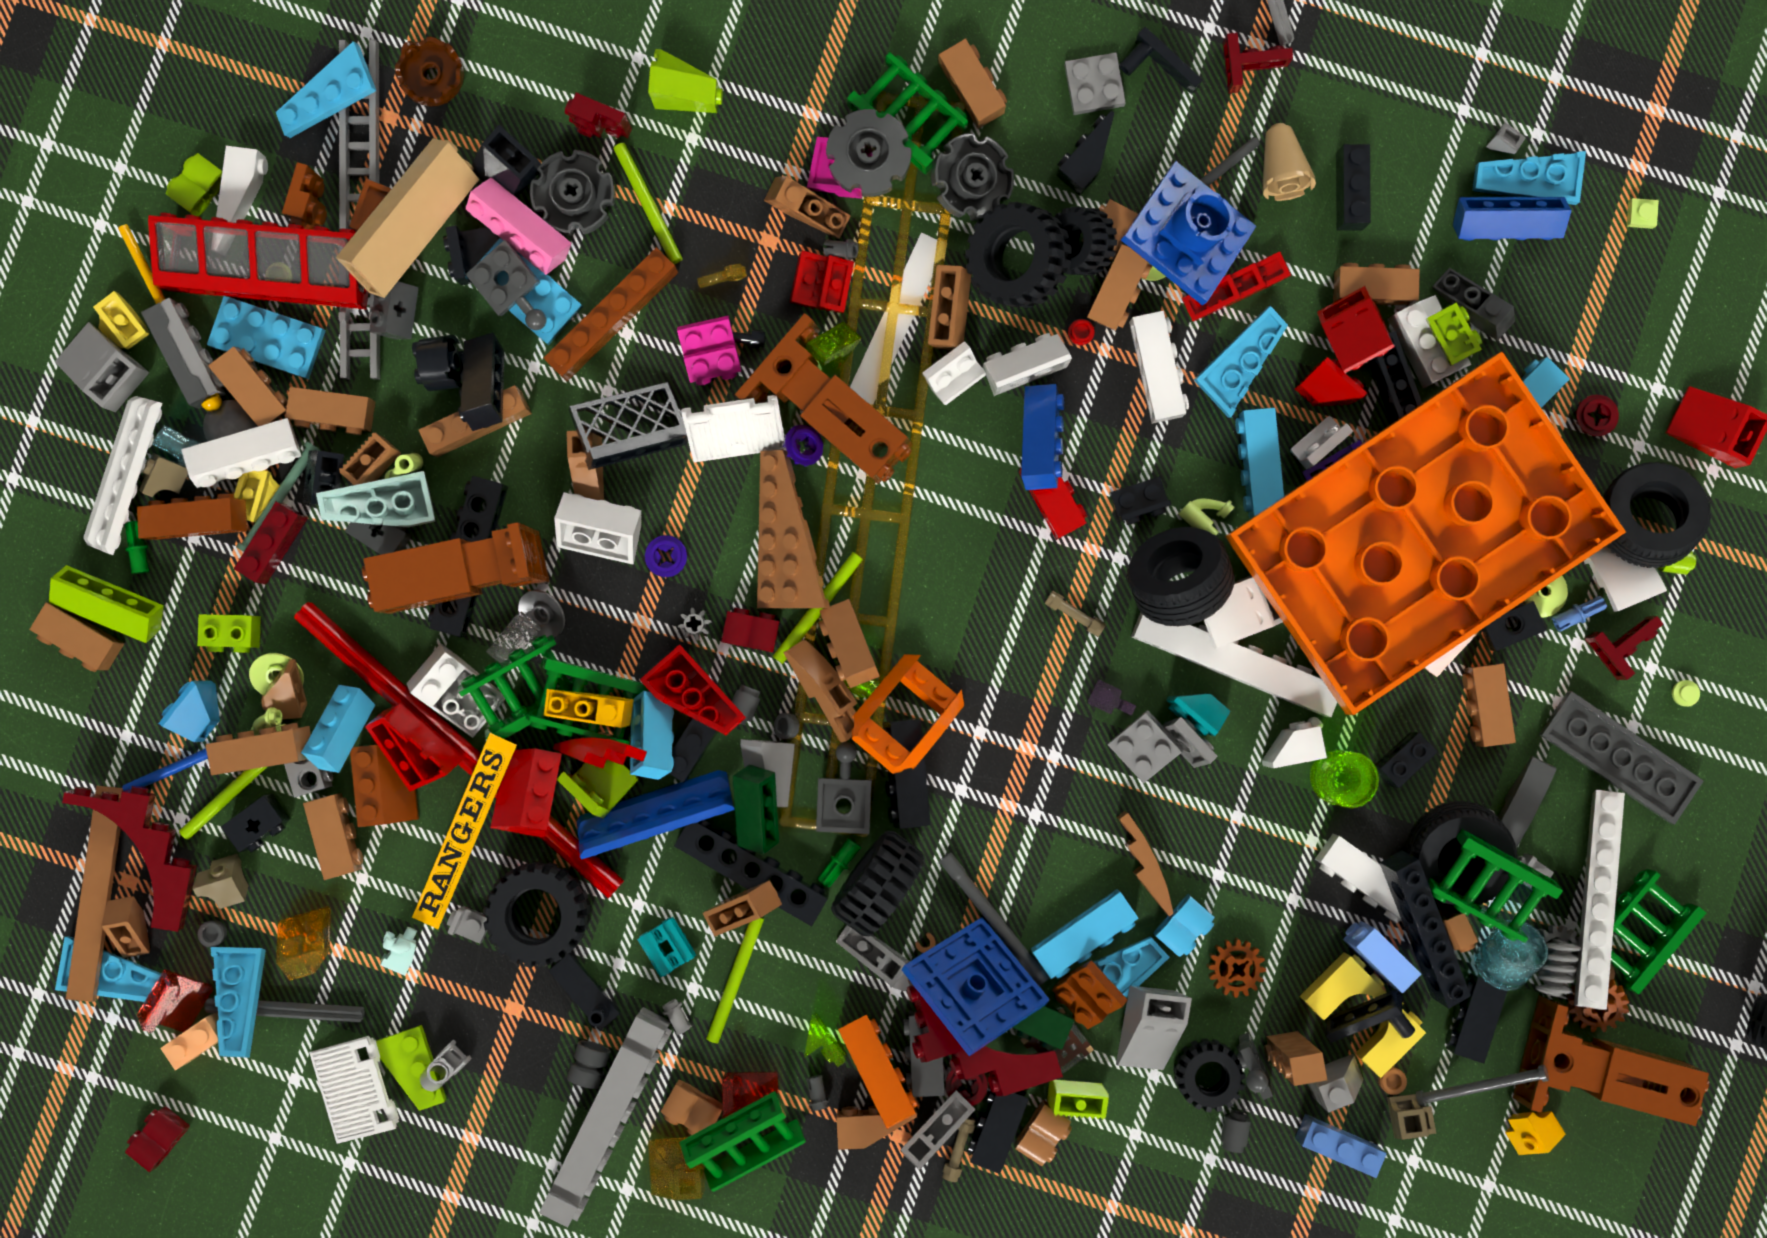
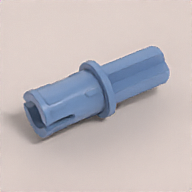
M1598 596L1579 606L1574 604L1571 609L1553 616L1552 622L1555 628L1562 632L1580 622L1585 623L1586 618L1605 610L1607 604L1601 596Z

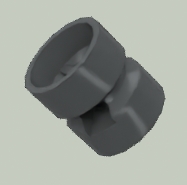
M578 1041L573 1056L576 1062L570 1065L566 1077L567 1080L581 1087L598 1089L604 1075L601 1068L606 1067L611 1050L595 1042Z

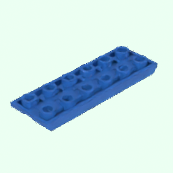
M717 770L619 802L604 819L590 812L580 815L577 820V831L581 860L735 810L727 772Z

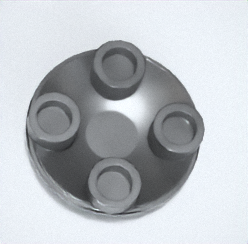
M235 400L222 401L218 410L207 412L203 422V431L207 441L256 427V423Z

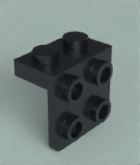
M456 225L445 227L447 236H443V242L446 252H450L451 261L448 262L450 277H454L460 285L473 284L466 276V273L483 258L500 237L494 234L488 227L460 231Z

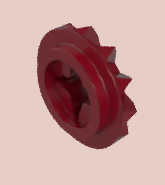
M1591 395L1579 403L1580 405L1575 412L1577 415L1576 424L1581 427L1583 433L1592 435V437L1604 436L1616 427L1619 419L1618 408L1607 396ZM1597 408L1598 414L1606 418L1597 420L1595 424L1594 418L1588 414L1595 412Z
M951 1070L945 1082L948 1097L957 1091L972 1106L978 1104L983 1100L988 1089L985 1073L966 1079L967 1081L974 1080L971 1084L973 1094H970L965 1088L959 1089L962 1085L961 1079H958V1075L955 1076Z

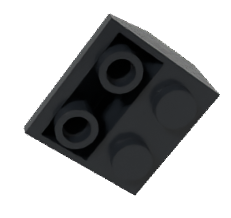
M500 125L481 144L472 163L473 172L483 182L492 177L516 198L538 175L539 171L537 169L541 165L539 160Z

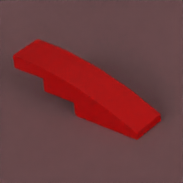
M1279 251L1231 275L1224 276L1208 302L1203 306L1190 295L1183 297L1182 300L1194 322L1292 275Z
M592 737L556 743L553 747L556 751L602 769L606 760L623 765L626 756L643 762L647 751L625 743Z

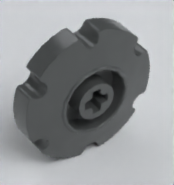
M875 109L858 110L846 115L847 124L843 127L834 126L826 146L827 158L834 160V163L829 166L834 180L848 192H852L855 188L861 189L863 197H876L892 191L891 182L895 179L903 181L911 164V148L903 145L908 141L907 131L890 114H886L883 118H878ZM870 149L872 156L867 157L865 150Z
M975 134L960 135L943 146L945 154L939 153L935 156L931 168L932 186H937L940 189V195L937 196V200L950 214L959 218L967 213L971 221L984 219L983 214L988 210L995 212L994 208L1000 205V200L1005 201L1010 198L1014 185V172L1012 168L1009 169L1005 165V160L1008 158L1007 153L991 138L985 137L978 141Z
M574 150L572 156L566 157L560 151L546 158L537 169L541 177L538 180L531 181L530 197L532 206L536 213H545L542 219L560 234L572 236L575 229H581L583 234H588L602 226L609 218L605 209L615 204L616 190L614 181L609 172L601 173L604 165L594 155ZM572 189L577 193L574 197L569 193Z

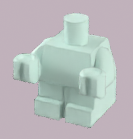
M407 927L404 935L399 934L397 938H395V934L387 931L383 939V948L390 951L388 954L384 953L380 965L405 976L413 961L416 947L414 937L417 930Z

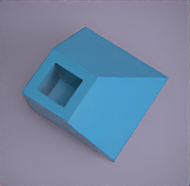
M213 681L187 682L179 690L178 694L180 696L175 703H171L165 708L162 713L163 718L158 724L192 742H203L220 721L216 684Z

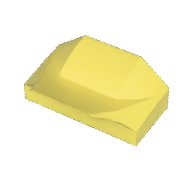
M115 291L93 307L99 314L100 323L98 329L120 348L130 349L150 334L147 326L131 305Z
M265 470L251 471L242 474L238 479L234 498L246 500V518L248 521H257L280 486L273 479L271 472Z

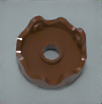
M426 37V39L420 42L407 41L403 44L400 58L395 65V72L398 77L399 86L414 102L425 106H440L452 100L459 93L464 80V67L453 47L449 43L434 37ZM429 68H436L438 70L437 76L432 80L426 79L425 72Z

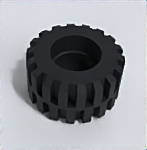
M1071 207L1062 209V213H1057L1054 216L1062 223L1061 229L1067 231L1069 239L1066 240V243L1071 245L1072 253L1067 256V260L1071 261L1070 269L1066 268L1064 273L1070 275H1096V273L1104 270V266H1109L1111 263L1110 257H1114L1116 253L1114 246H1117V240H1115L1114 235L1117 234L1116 228H1112L1114 223L1112 219L1107 218L1108 214L1096 208ZM1082 232L1084 241L1080 251L1079 238Z
M1205 1038L1201 1039L1200 1043L1196 1040L1190 1042L1192 1046L1190 1048L1185 1046L1182 1049L1184 1052L1182 1056L1177 1055L1175 1059L1178 1064L1174 1065L1173 1071L1176 1074L1174 1080L1179 1091L1189 1104H1193L1199 1110L1203 1108L1205 1112H1211L1212 1109H1215L1217 1112L1223 1111L1222 1106L1224 1105L1228 1108L1231 1107L1233 1104L1230 1101L1232 1099L1238 1101L1241 1097L1238 1092L1239 1090L1243 1091L1245 1087L1242 1080L1246 1079L1245 1073L1242 1071L1243 1067L1238 1057L1224 1043L1221 1044L1218 1040L1212 1039V1041H1209ZM1207 1062L1220 1063L1223 1067V1075L1220 1082L1211 1088L1198 1087L1195 1083V1075L1198 1068Z

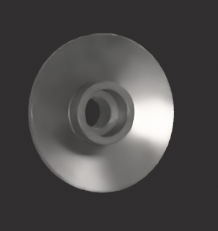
M532 590L521 597L518 604L519 617L531 634L536 637L553 635L555 638L563 631L565 615L561 605L553 596L541 590Z

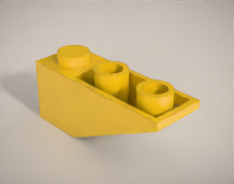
M547 689L544 716L623 728L631 724L634 699Z

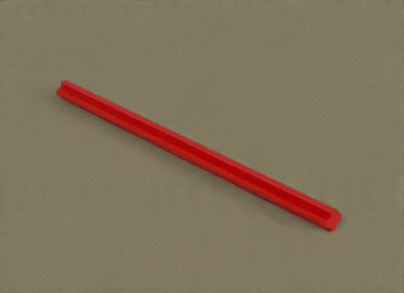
M312 602L305 603L301 610L295 614L294 618L392 706L402 703L463 759L458 765L472 776L481 753L428 705L412 695L400 680ZM551 815L549 816L545 836L540 838L609 899L623 884L624 880L597 856L581 860L579 840Z

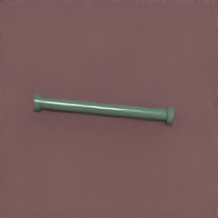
M306 441L304 444L306 448L302 452V456L298 458L243 542L237 544L236 547L243 552L245 551L276 501L283 502L307 466L309 450L320 451V449Z

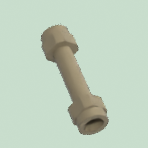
M1055 591L1050 593L1044 604L1055 611L1059 609L1086 626V631L1099 637L1106 623L1097 617L1091 618L1064 601V597Z
M970 1116L958 1128L959 1131L950 1161L944 1164L942 1177L945 1180L957 1182L961 1176L962 1168L959 1165L968 1134L973 1133L975 1128V1119Z

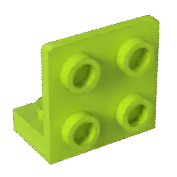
M1457 302L1426 318L1450 366L1482 350L1480 344H1482L1480 335L1475 329L1473 331L1470 329L1467 323L1470 320L1469 315L1463 306H1458Z
M606 760L603 769L584 763L573 775L563 771L557 780L591 814L604 819L638 781V777L631 775L630 770L624 764L621 765Z

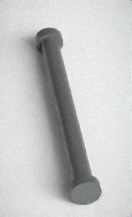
M1539 1065L1538 1069L1429 1092L1416 1091V1098L1419 1106L1425 1107L1427 1103L1537 1080L1546 1082L1549 1081V1075L1546 1066Z

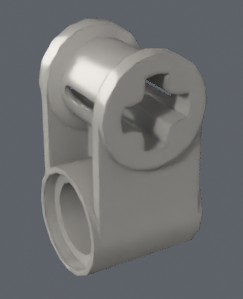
M453 1039L422 1072L420 1076L422 1087L427 1091L438 1090L453 1075L455 1076L472 1057L470 1055L466 1056L456 1046V1041ZM430 1071L437 1072L440 1075V1081L432 1079Z

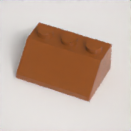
M379 746L353 747L350 755L357 826L366 827L418 820L416 789L409 792Z

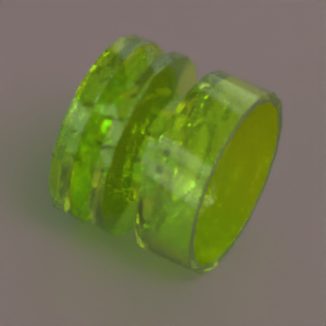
M1335 749L1326 751L1327 758L1315 760L1311 767L1310 782L1316 795L1323 801L1342 807L1356 808L1372 800L1377 792L1379 783L1377 768L1371 759L1365 755ZM1339 773H1343V776L1340 778L1341 782L1336 780L1340 777Z

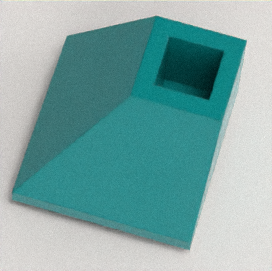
M1211 694L1169 696L1166 699L1170 704L1168 709L1177 717L1187 718L1195 726V732L1200 736L1201 734L1203 736H1216L1231 712Z

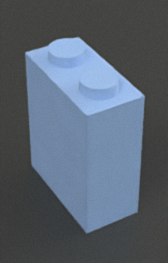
M1360 921L1359 923L1352 924L1347 929V936L1343 941L1389 986L1404 993L1421 975L1376 928Z

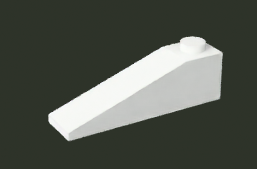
M226 146L216 217L226 219L231 223H236L237 219H245L263 183V176L268 171L267 159L260 151ZM214 233L212 250L222 256H227L237 235Z

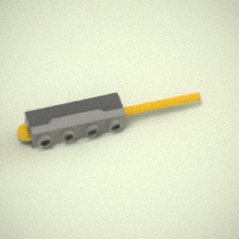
M127 224L121 225L118 230L156 305L141 313L188 405L198 409L203 407L207 411L218 410L222 404L221 397L226 395L223 389L224 385L208 367L213 362L210 353L205 348H202L199 342L201 336L198 330L193 325H190L187 319L189 317L188 310L181 302L178 303L171 298L165 299L161 289L153 285L152 272Z

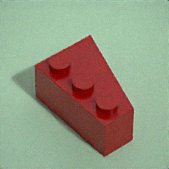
M402 703L382 711L365 726L409 792L446 776L463 760Z

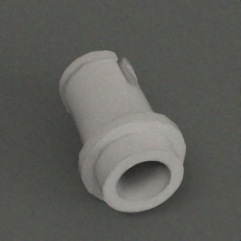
M673 999L662 1006L664 1009L663 1015L668 1016L676 1034L680 1035L689 1030L692 1025L680 1007L682 1003Z

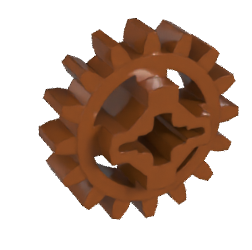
M1238 938L1234 939V944H1231L1226 939L1224 940L1225 947L1215 946L1218 951L1216 955L1209 954L1213 959V963H1208L1206 967L1213 970V972L1208 977L1211 980L1217 979L1213 986L1216 989L1223 986L1222 993L1224 995H1227L1231 990L1235 998H1238L1239 991L1245 996H1249L1248 989L1252 988L1257 991L1256 981H1264L1259 974L1266 972V968L1260 966V963L1264 962L1265 959L1262 956H1256L1260 950L1257 947L1250 949L1251 943L1246 940L1241 945V941ZM1243 951L1244 953L1241 952L1239 955H1231L1229 952ZM1223 960V970L1219 971L1220 962ZM1234 963L1238 964L1241 969L1238 973L1232 967ZM1253 964V971H1252V974H1251V976H1250V975H1249L1250 966ZM1234 980L1243 982L1239 985L1228 984L1232 983Z
M1614 979L1609 981L1607 1010L1574 1006L1575 986H1571L1573 994H1567V1007L1573 1021H1579L1581 1028L1589 1025L1591 1032H1595L1597 1027H1601V1030L1606 1032V1026L1610 1025L1615 1029L1617 1028L1615 1021H1625L1623 1013H1629L1627 1006L1629 1000L1622 985L1617 986Z

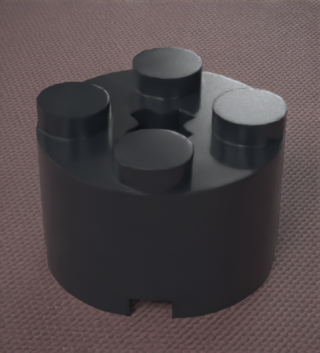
M455 335L424 338L412 344L413 355L417 362V368L414 371L417 384H423L428 391L462 387L460 371L463 370L461 359L463 351H458L456 344H460Z

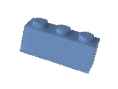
M1307 1114L1304 1115L1295 1137L1301 1146L1374 1178H1377L1387 1154L1378 1145Z

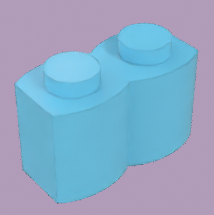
M1187 894L1173 909V914L1170 917L1167 916L1153 934L1177 956L1181 957L1183 954L1188 955L1195 948L1196 943L1194 941L1200 934L1204 936L1214 926L1212 921L1215 917Z

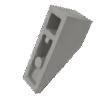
M847 925L836 940V943L891 987L906 991L907 986H909V979L903 973L902 968L910 961L874 935L861 936Z
M955 1091L903 1146L900 1152L920 1170L975 1111V1108L960 1093Z

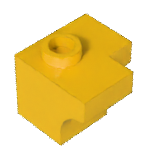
M1552 1111L1513 1114L1508 1119L1511 1126L1505 1132L1518 1155L1549 1153L1566 1135Z

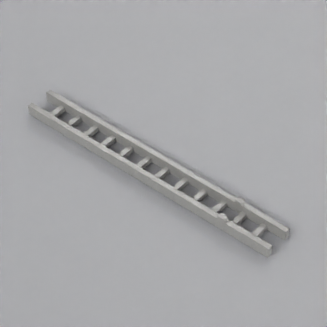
M339 40V54L349 45L346 40ZM369 40V64H367L377 91L363 98L369 99V116H349V106L339 111V229L349 228L351 222L350 202H358L360 194H350V176H369V180L380 184L379 43L376 40ZM369 124V142H350V125ZM350 150H369V168H350ZM340 263V287L348 288L350 286L349 271ZM370 294L367 305H370L369 320L373 309V294ZM340 307V378L350 380V357H370V378L380 380V335L370 333V349L350 350V331H370L371 323L350 324V308Z

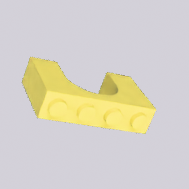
M1344 952L1299 997L1320 1018L1325 1020L1350 996L1367 994L1375 998L1387 992L1382 988L1385 984L1374 973L1370 976L1364 970L1366 964L1357 955L1354 954L1351 957ZM1402 1009L1403 1014L1415 1028L1412 1036L1402 1038L1387 1020L1380 1023L1376 1033L1355 1053L1380 1078L1426 1034L1420 1027L1423 1022L1411 1011L1407 1014Z

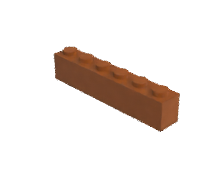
M656 247L544 357L545 361L568 382L678 274L675 265Z

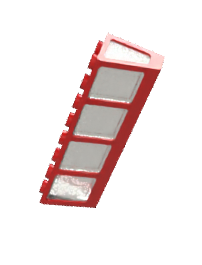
M160 213V216H148L153 285L164 291L367 310L369 292L336 259V256L356 233L354 230L341 228L339 232H333L329 228L314 226L313 230L304 229L303 226L297 224L279 227L278 224L272 222H262V225H254L253 222L243 219H237L236 223H231L219 217H211V221L202 220L201 217L195 215H185V218H177L176 215L170 213Z

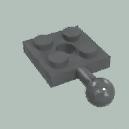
M504 240L466 273V276L498 316H503L517 304L526 315L525 322L530 329L541 330L544 328L547 322L546 315L541 310L533 309L525 298L541 282L508 241ZM501 271H506L509 275V281L504 286H501L497 281V276Z
M843 742L836 748V757L841 762L840 779L818 778L816 832L869 834L872 780L850 779L851 762L857 755V750L852 743ZM846 798L851 802L852 808L848 813H840L837 810L836 803L839 799Z
M1250 1033L1242 1034L1239 1036V1045L1237 1046L1239 1053H1237L1243 1069L1247 1067L1249 1069V1074L1246 1078L1247 1087L1255 1092V1094L1260 1093L1262 1099L1265 1100L1273 1096L1272 1080Z

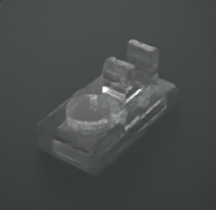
M521 611L512 619L486 652L501 663L509 658L508 655L516 649L522 648L524 650L541 628Z

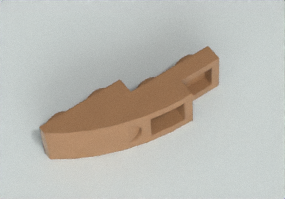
M805 639L801 640L783 653L809 698H816L839 741L845 742L852 737V728L854 727L852 716L856 713L853 706L858 703L844 681L840 680L838 673L809 642Z

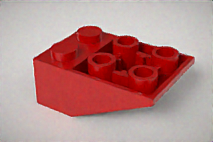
M1366 286L1317 312L1321 325L1344 373L1356 370L1367 361L1383 356L1390 349L1394 348L1379 309Z
M1689 386L1665 434L1736 469L1751 464L1767 432V414L1749 405Z

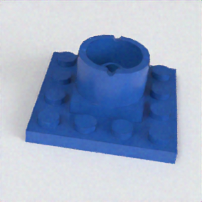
M1175 161L1133 220L1121 241L1203 306L1214 293L1253 233L1256 225L1232 207L1220 194L1211 190Z
M983 917L908 962L902 968L903 973L968 1056H971L1045 1006L1050 1000Z

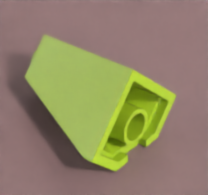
M655 49L654 58H657V61H652L650 65L648 89L654 108L717 113V107L722 105L723 89L719 88L717 79L661 49Z

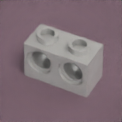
M308 759L284 764L294 798L333 787L331 782L333 780L332 771L318 769ZM310 772L315 773L317 777V782L314 786L308 782Z

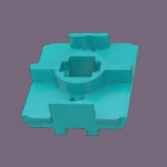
M674 917L667 918L660 925L648 932L646 931L637 939L660 977L668 975L675 968L685 962H689L697 955ZM665 940H668L673 949L668 954L663 951L660 945Z

